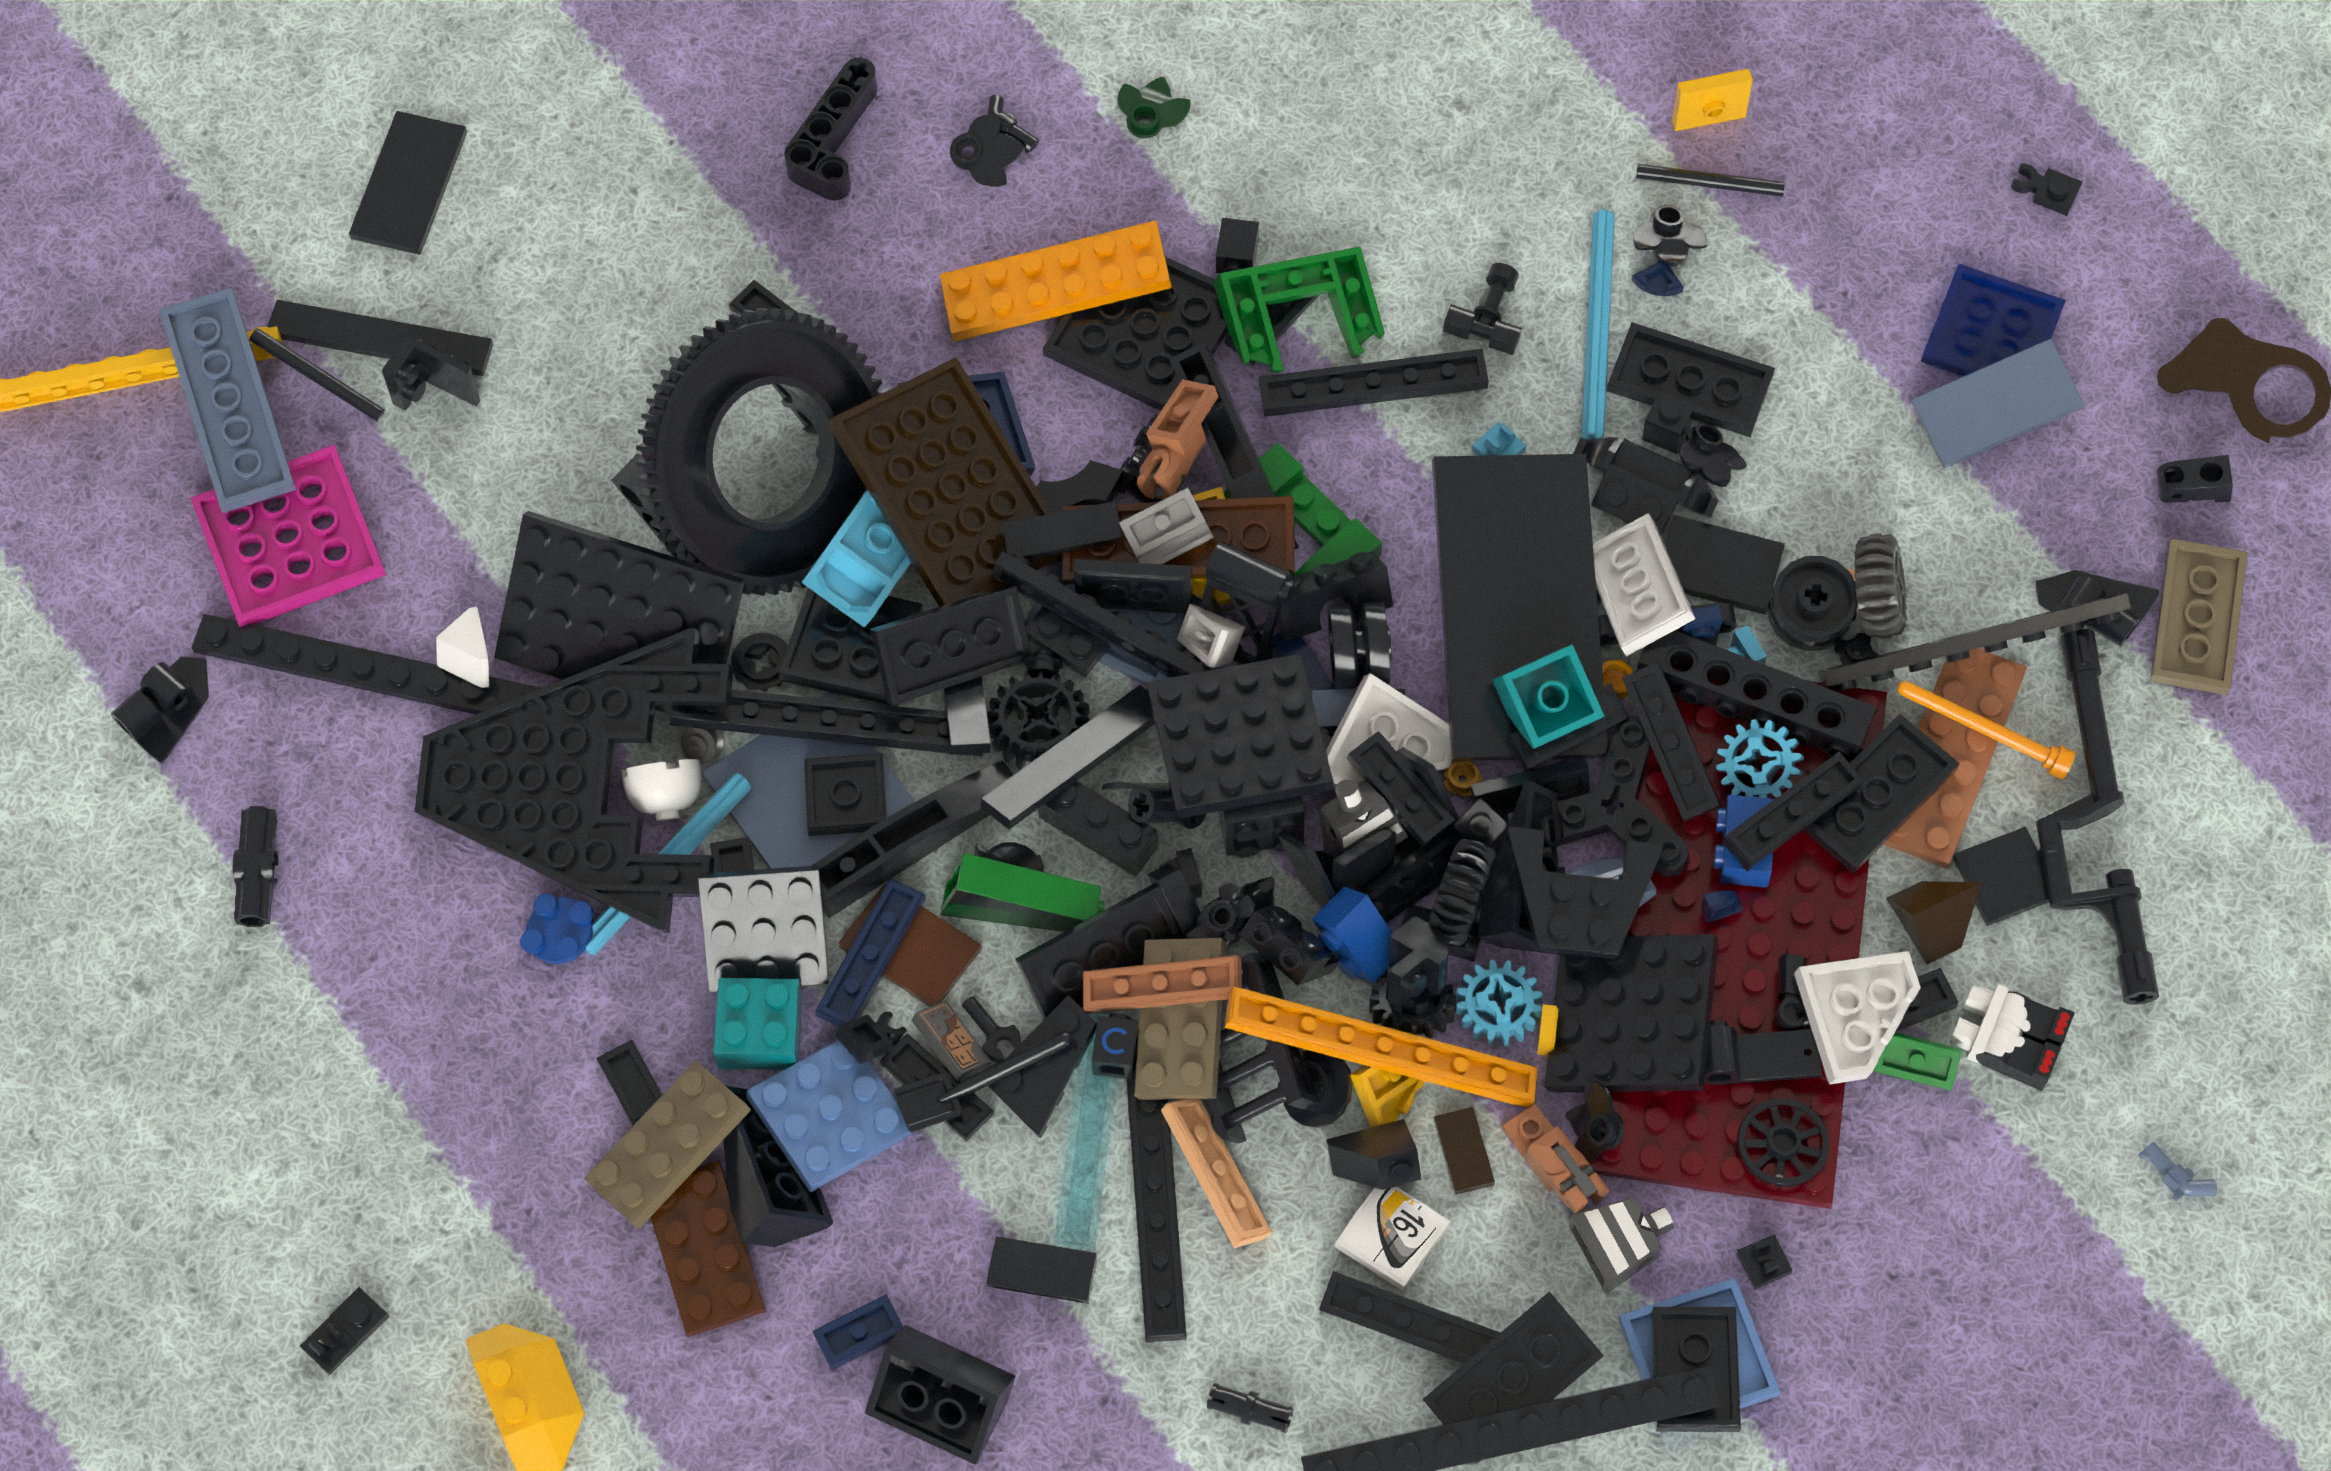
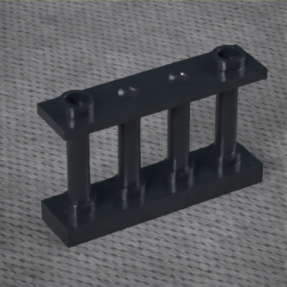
M1253 952L1241 957V968L1243 971L1242 989L1285 1000L1274 966L1264 956ZM1228 999L1223 1000L1222 1006L1228 1003ZM1227 1028L1223 1029L1220 1035V1049L1249 1034ZM1266 1039L1268 1045H1266L1265 1051L1226 1071H1223L1219 1059L1217 1099H1208L1213 1114L1211 1116L1212 1127L1221 1139L1237 1144L1247 1141L1241 1124L1283 1102L1304 1110H1309L1321 1104L1302 1048ZM1272 1065L1275 1066L1280 1080L1278 1087L1236 1108L1229 1087Z

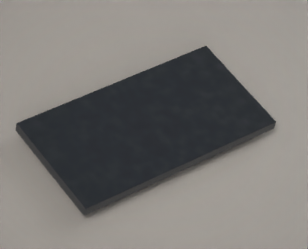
M1586 454L1434 456L1432 459L1452 761L1518 759L1507 740L1508 736L1518 731V729L1507 715L1492 679L1573 644L1593 691L1604 687ZM1607 731L1555 758L1606 757L1608 753Z

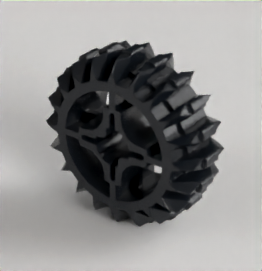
M1043 669L1039 671L1036 678H1031V674L1025 670L1023 680L1020 682L1011 676L1009 679L1010 688L999 685L997 689V696L999 698L991 697L989 701L991 711H987L990 739H994L992 741L993 749L996 752L1003 751L1002 756L1006 763L1016 757V767L1019 770L1025 766L1026 761L1033 762L1091 720L1087 717L1090 714L1089 704L1083 702L1084 693L1081 690L1074 691V683L1071 679L1061 684V676L1058 672L1048 679ZM1042 697L1040 700H1031V698ZM1061 706L1067 710L1070 716V721L1065 730L1059 727V721L1055 719ZM1012 710L1018 713V719L1022 721L1018 725L1019 731L1015 735L1006 724ZM1037 740H1046V741H1047V742H1042V743H1033L1034 741H1037Z
M1462 839L1455 846L1441 880L1428 924L1441 931L1449 945L1451 943L1460 946L1468 939L1478 916L1482 897L1495 863V849L1477 840Z

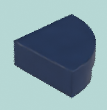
M1661 261L1632 275L1634 284L1652 295L1673 296L1682 293L1684 289L1669 265Z
M1718 891L1705 894L1701 906L1702 915L1705 922L1708 923L1740 913L1743 910L1737 893L1733 891Z

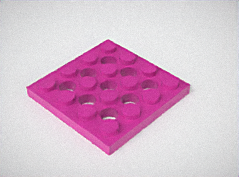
M335 444L288 461L296 487L295 491L226 513H222L214 489L191 497L239 627L246 624L255 625L386 575ZM316 485L322 488L321 493L315 498H305L302 496L303 491L309 486ZM274 499L286 501L285 506L277 512L266 510L268 503ZM245 512L250 515L248 521L242 525L230 523L231 518L237 513ZM329 516L334 519L333 524L327 529H317L314 527L315 522L321 517ZM286 530L298 532L297 537L292 542L282 543L278 541L280 534ZM257 543L262 546L260 552L255 556L247 557L242 555L243 549L249 544ZM341 547L346 549L345 556L340 560L331 561L326 558L328 552L333 548ZM298 561L310 563L309 569L302 574L290 572L293 564ZM268 574L274 577L273 582L268 587L258 588L254 586L255 580L261 575Z

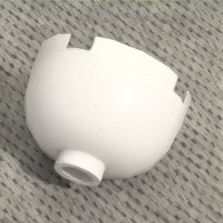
M678 760L679 765H676V763H666V761L622 770L623 787L628 801L633 808L641 813L655 814L656 821L678 819L679 811L690 807L700 793L701 769L699 760Z

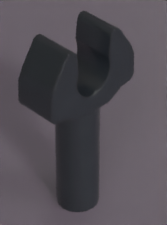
M971 996L964 1001L962 1007L986 1035V1042L982 1045L984 1052L990 1060L997 1063L1005 1060L1001 1050L997 1048V1043L1001 1040H1007L1016 1049L1021 1044L1019 1030L1015 1025L1008 1027L998 1026L975 996Z

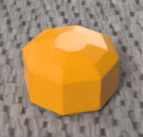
M1622 659L1606 660L1602 665L1603 686L1611 683L1619 699H1624L1628 691L1622 677L1633 673V668Z

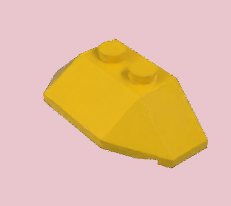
M503 1323L465 1339L474 1367L516 1471H563L585 1412L555 1338Z

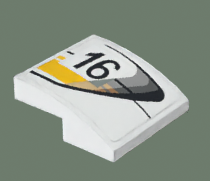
M1397 1186L1384 1190L1374 1188L1343 1230L1334 1247L1403 1291L1418 1273L1427 1255L1448 1230L1451 1221Z

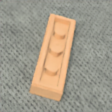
M1180 1099L1166 1103L1161 1112L1233 1247L1237 1248L1267 1238L1272 1231L1223 1139L1214 1131L1211 1117L1202 1100Z

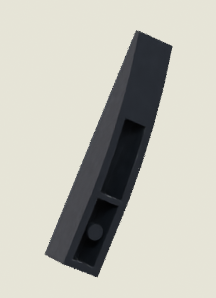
M1203 342L1170 358L1180 382L1183 379L1213 385L1216 388L1219 397L1201 425L1209 448L1233 499L1276 497L1216 361L1205 343ZM1295 539V549H1297L1299 545Z
M1002 760L967 775L908 805L811 865H819L823 911L827 917L831 918L887 882L889 878L898 875L988 817L989 814L980 808L981 798L1014 775Z

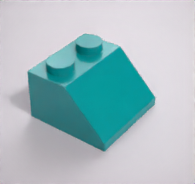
M1573 644L1492 679L1507 715L1532 749L1605 717Z

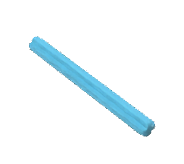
M734 773L658 854L689 855L751 790L748 780L739 773ZM608 906L593 922V936L587 944L585 951L591 955L596 954L630 917Z

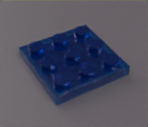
M1958 264L1923 352L1921 362L1964 377L2052 339L2066 300Z

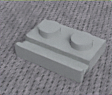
M1189 488L1119 522L1139 563L1165 564L1214 538Z

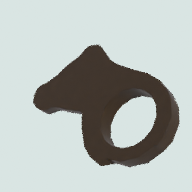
M2226 318L2212 319L2205 329L2178 356L2160 367L2157 375L2158 385L2170 394H2180L2187 390L2228 393L2233 409L2242 426L2252 436L2266 443L2270 442L2271 437L2289 439L2307 433L2320 420L2325 418L2330 406L2331 386L2327 373L2319 362L2310 355L2295 348L2253 339L2243 334ZM2280 367L2294 368L2304 373L2312 382L2315 392L2314 405L2310 412L2300 421L2290 424H2278L2264 418L2258 411L2253 398L2254 388L2259 379L2268 371Z

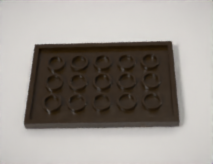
M957 357L833 417L828 423L831 431L939 607L1004 586L1003 583L993 578L996 560L1002 551L1007 553L1003 523L1052 514ZM1063 553L1030 559L1028 561L1033 569L1040 572L1063 560Z

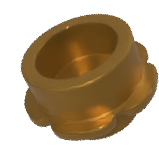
M1455 761L1444 772L1446 777L1444 785L1451 794L1458 793L1461 797L1471 796V785L1482 782L1481 772L1471 761ZM1461 776H1464L1466 778V781L1461 782L1459 778Z

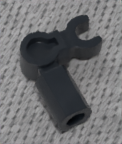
M1785 954L1779 957L1778 999L1782 1003L1776 1010L1773 1019L1775 1026L1780 1031L1811 1029L1794 975L1799 967L1806 966V958L1804 956Z

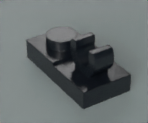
M358 1287L300 1347L330 1376L389 1318V1315Z

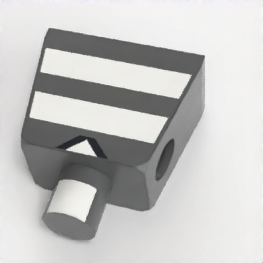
M1351 779L1341 781L1335 787L1337 797L1322 806L1319 811L1324 852L1331 855L1334 859L1385 827L1396 832V845L1408 838L1407 833L1388 803L1367 781L1359 783Z
M1628 1198L1571 1215L1569 1228L1604 1293L1607 1294L1659 1258L1661 1245L1657 1236L1674 1229V1224L1665 1207L1644 1215L1635 1198Z

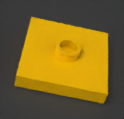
M1743 69L1677 83L1672 115L1674 130L1680 131L1746 118L1753 81L1750 70Z

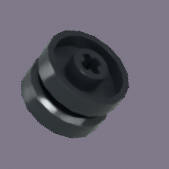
M1804 556L1790 562L1779 573L1768 604L1769 621L1776 635L1788 645L1804 651L1824 650L1835 645L1838 640L1847 634L1858 606L1855 590L1856 583L1851 573L1838 561L1825 556ZM1811 602L1816 603L1818 606L1811 605Z
M1384 602L1363 603L1359 611V628H1355L1354 613L1349 604L1329 605L1328 635L1334 689L1355 688L1358 683V664H1362L1364 676L1371 673L1390 685L1391 637L1389 626H1387Z

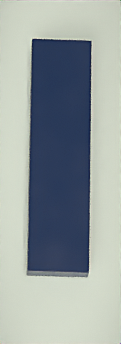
M889 878L815 1010L817 1017L839 1027L860 1018L926 899L924 893Z

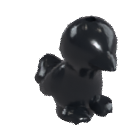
M1272 876L1262 878L1255 882L1246 883L1241 887L1233 883L1220 886V897L1213 899L1197 914L1195 922L1198 926L1188 932L1187 939L1222 938L1226 942V948L1238 942L1242 938L1239 935L1255 910L1272 904L1275 905L1273 895L1274 878Z

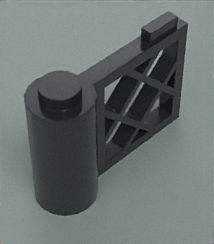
M1220 542L1212 552L1206 567L1205 574L1208 579L1200 607L1208 611L1211 610L1212 613L1224 618L1227 615L1238 612L1247 628L1243 631L1241 639L1251 636L1258 651L1256 656L1244 652L1239 642L1233 661L1240 664H1248L1274 659L1277 646L1272 644L1271 641L1282 602L1287 604L1291 600L1296 588V583L1292 581L1293 574L1231 545ZM1216 589L1227 593L1234 606L1222 610L1214 597ZM1254 605L1267 611L1266 622L1256 626L1247 608Z

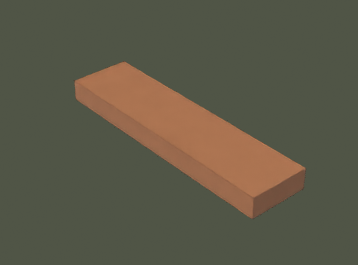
M1238 955L1083 971V1008L1085 1012L1090 1014L1226 1000L1233 986L1242 988L1241 958Z

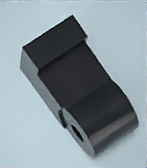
M2229 455L2165 463L2157 469L2160 499L2164 503L2214 499L2215 502L2231 501L2233 483Z

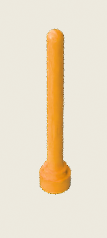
M1902 681L1897 687L1900 695L2042 762L2041 766L2047 769L2046 773L2060 780L2064 779L2072 766L2075 752L2062 745L2058 747L2051 745L2049 748L1909 681Z

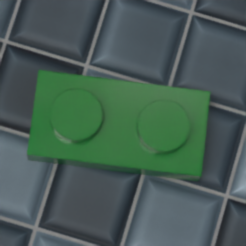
M1895 1032L1879 1057V1061L1873 1071L1952 1091L1962 1049Z

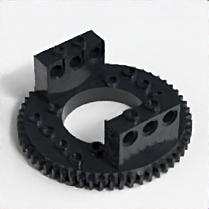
M757 308L756 312L744 310L742 315L730 314L729 321L718 319L715 321L716 328L703 327L704 337L692 335L690 337L692 346L681 345L679 349L682 355L679 358L670 357L669 361L672 367L669 371L663 369L660 371L663 380L661 384H653L652 387L656 391L654 398L646 399L650 409L648 413L641 414V418L646 423L644 428L638 429V434L643 436L642 444L636 445V450L641 451L642 455L636 454L611 481L673 557L745 579L743 594L750 595L753 593L764 596L765 593L778 595L779 590L790 593L793 587L806 588V585L801 582L866 491V486L831 431L828 423L833 417L882 394L877 390L883 382L881 379L871 378L876 370L875 367L864 365L868 358L867 355L856 353L858 345L847 342L848 335L836 332L837 327L824 324L822 319L812 318L809 314L798 313L797 311ZM772 384L783 398L781 403L784 407L790 408L805 426L803 430L808 433L818 434L819 445L816 448L818 463L809 487L793 506L776 516L754 520L736 511L723 496L714 473L713 448L719 425L730 407L747 392Z

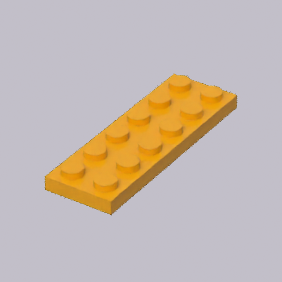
M1156 220L940 274L950 331L954 342L1172 288Z

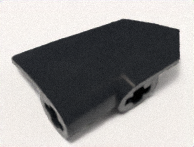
M2072 570L2036 581L2038 604L2049 611L2119 593H2128L2131 609L2120 611L2121 619L2098 624L2097 617L2082 621L2083 626H2088L2120 647L2125 644L2159 596V590L2156 588L2128 583L2079 570Z
M180 657L170 667L165 662L156 664L143 676L140 682L141 689L136 690L110 713L114 721L159 763L165 762L209 698L206 659Z
M1113 782L1103 784L1101 789H1131L1128 809L1132 819L1139 823H1169L1173 821L1185 828L1194 829L1201 825L1206 817V814L1177 819L1169 783Z

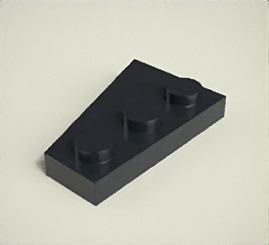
M1069 995L1007 1058L1062 1031L1071 1034L1072 1043L1068 1047L988 1085L1039 1138L1042 1137L1048 1127L1046 1124L1063 1098L1065 1094L1063 1091L1074 1069L1078 1068L1096 1032L1097 1023Z

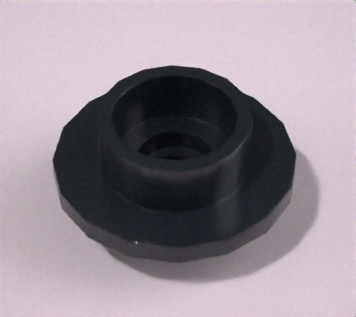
M1305 1050L1303 1054L1321 1104L1309 1110L1288 1105L1286 1102H1283V1105L1290 1117L1299 1124L1320 1128L1334 1123L1345 1112L1351 1100L1353 1082L1350 1077L1351 1071L1344 1059Z

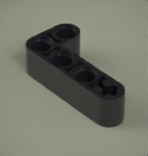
M862 57L853 58L843 66L784 151L787 175L790 180L828 200L843 199L851 190L849 166L846 160L835 154V152L877 93L875 67L868 59ZM839 107H846L845 109H842V110H837V109H836V108H839ZM820 134H826L824 137H816ZM804 161L808 162V163H806V164H804V165H798V164H797V163H799V162H804ZM832 177H838V178H839V179H837V180H828L829 178H832Z

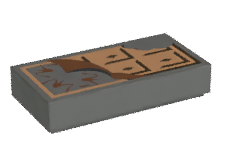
M947 1000L920 1010L913 1016L911 1021L956 1082L986 1069L991 1063L990 1058Z

